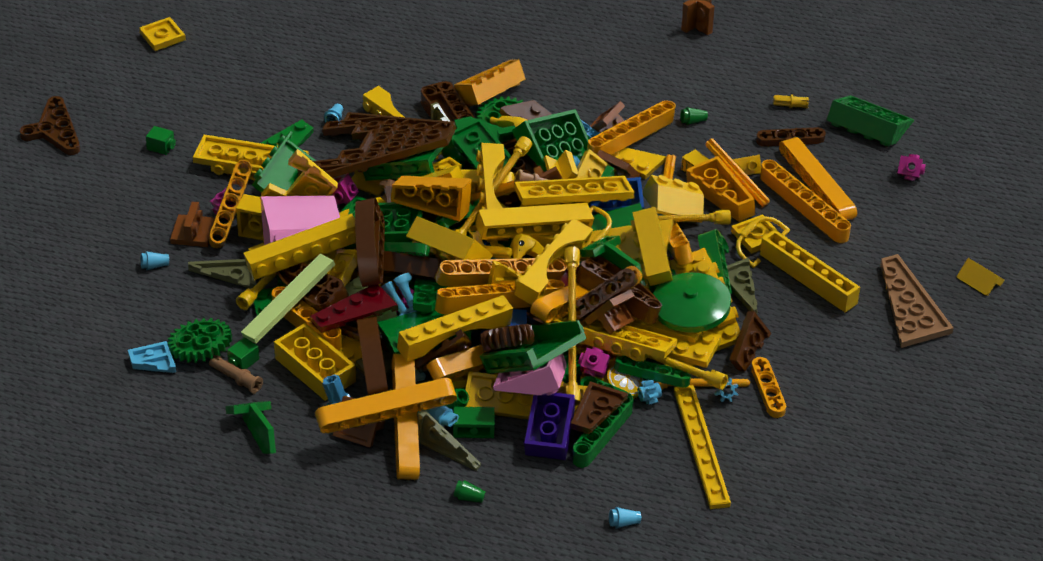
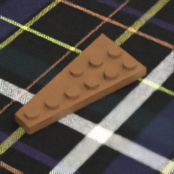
M896 254L882 258V273L901 348L952 334L953 326L901 257Z

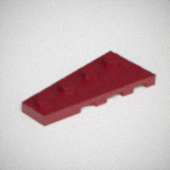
M373 285L311 315L310 320L322 333L346 326V323L350 321L357 323L358 319H363L367 316L383 315L382 312L388 310L392 312L398 311V304L379 285Z

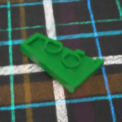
M415 278L413 310L425 314L432 313L435 309L437 291L448 286H441L436 280Z

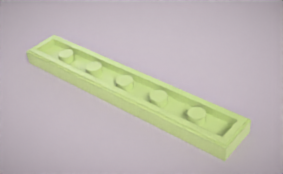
M319 254L241 331L242 336L257 343L335 266L334 260Z

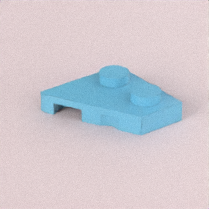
M167 341L128 350V356L133 369L176 372V366Z

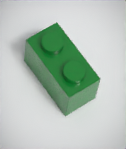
M454 407V413L459 416L458 421L453 424L454 438H494L495 407Z

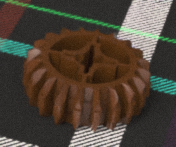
M529 324L490 329L481 333V346L485 352L529 346L534 343V330H532V326Z

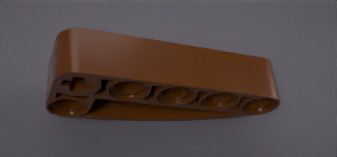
M443 81L421 88V105L430 117L431 104L437 102L450 122L465 117L474 118L452 83Z
M376 198L357 201L355 204L356 251L362 287L383 283L385 221Z
M384 251L383 276L398 277L410 272L412 279L435 280L438 268L444 260Z
M601 256L590 257L581 262L576 282L591 291L622 269ZM639 283L631 288L635 296L627 301L625 305L635 318L646 324H655L662 304L644 285ZM614 284L611 285L612 291H616Z
M299 263L278 271L277 274L283 286L287 287L308 265ZM326 274L302 300L319 312L348 297L349 294L341 279Z
M377 316L358 319L357 325L368 396L389 391Z

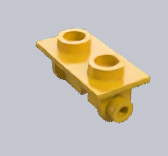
M760 155L732 159L746 175L761 173Z

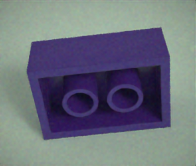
M564 393L533 395L524 442L525 455L566 460L571 434L570 424L575 412V395Z

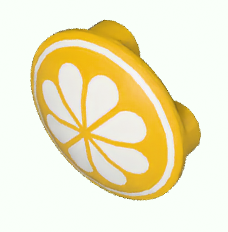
M614 366L607 373L609 384L629 392L633 399L638 397L637 390L638 387L642 386L641 381H644L643 378L617 372Z

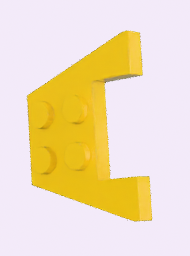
M297 149L289 158L288 165L303 172L287 191L269 183L261 193V196H331L337 189L338 182Z

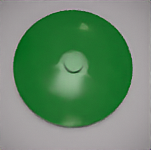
M689 272L672 276V281L659 284L653 293L662 304L657 318L658 321L664 326L679 332L697 333L710 330L721 324L727 318L731 309V295L726 285L719 279L703 273Z

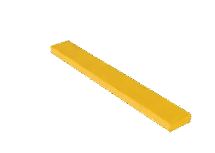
M694 385L684 388L674 387L676 401L709 508L730 507V498Z

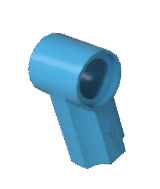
M334 374L323 379L322 384L329 400L327 405L340 403L343 396L351 397L345 392L339 375Z

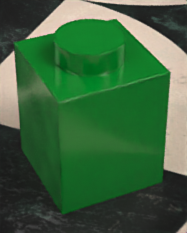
M154 126L146 135L147 150L167 155L175 147L174 131Z
M245 337L227 349L228 362L241 370L249 368L259 360L258 346Z

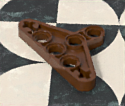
M53 96L48 99L38 123L24 125L20 128V137L24 141L44 138L67 155H76L80 152L78 137L65 102L60 96Z

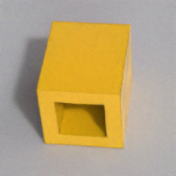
M693 150L682 157L681 170L686 173V169L707 161L709 158L697 150Z

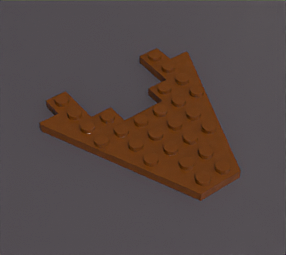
M348 112L344 120L326 122L322 129L323 135L335 137L347 133L352 135L353 140L363 141L361 146L356 149L342 150L335 159L313 162L332 178L355 171L365 172L369 167L397 159L404 160L411 155L447 146L456 130L455 122ZM297 170L299 175L303 172L301 170Z

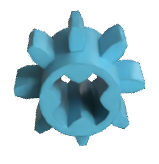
M732 378L728 379L725 386L727 387L728 385L731 389L730 392L724 394L722 390L718 389L714 393L715 396L721 395L720 401L722 402L725 398L732 402L731 397L738 395L735 392L738 384L732 385Z
M653 380L641 381L642 386L638 387L637 390L641 402L645 401L649 405L658 403L657 398L662 396L659 383H654Z

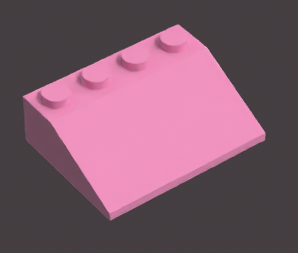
M334 196L260 197L264 245L340 218Z
M560 354L535 370L499 373L493 388L496 391L543 395L546 393V395H552L560 388L567 363L563 354Z

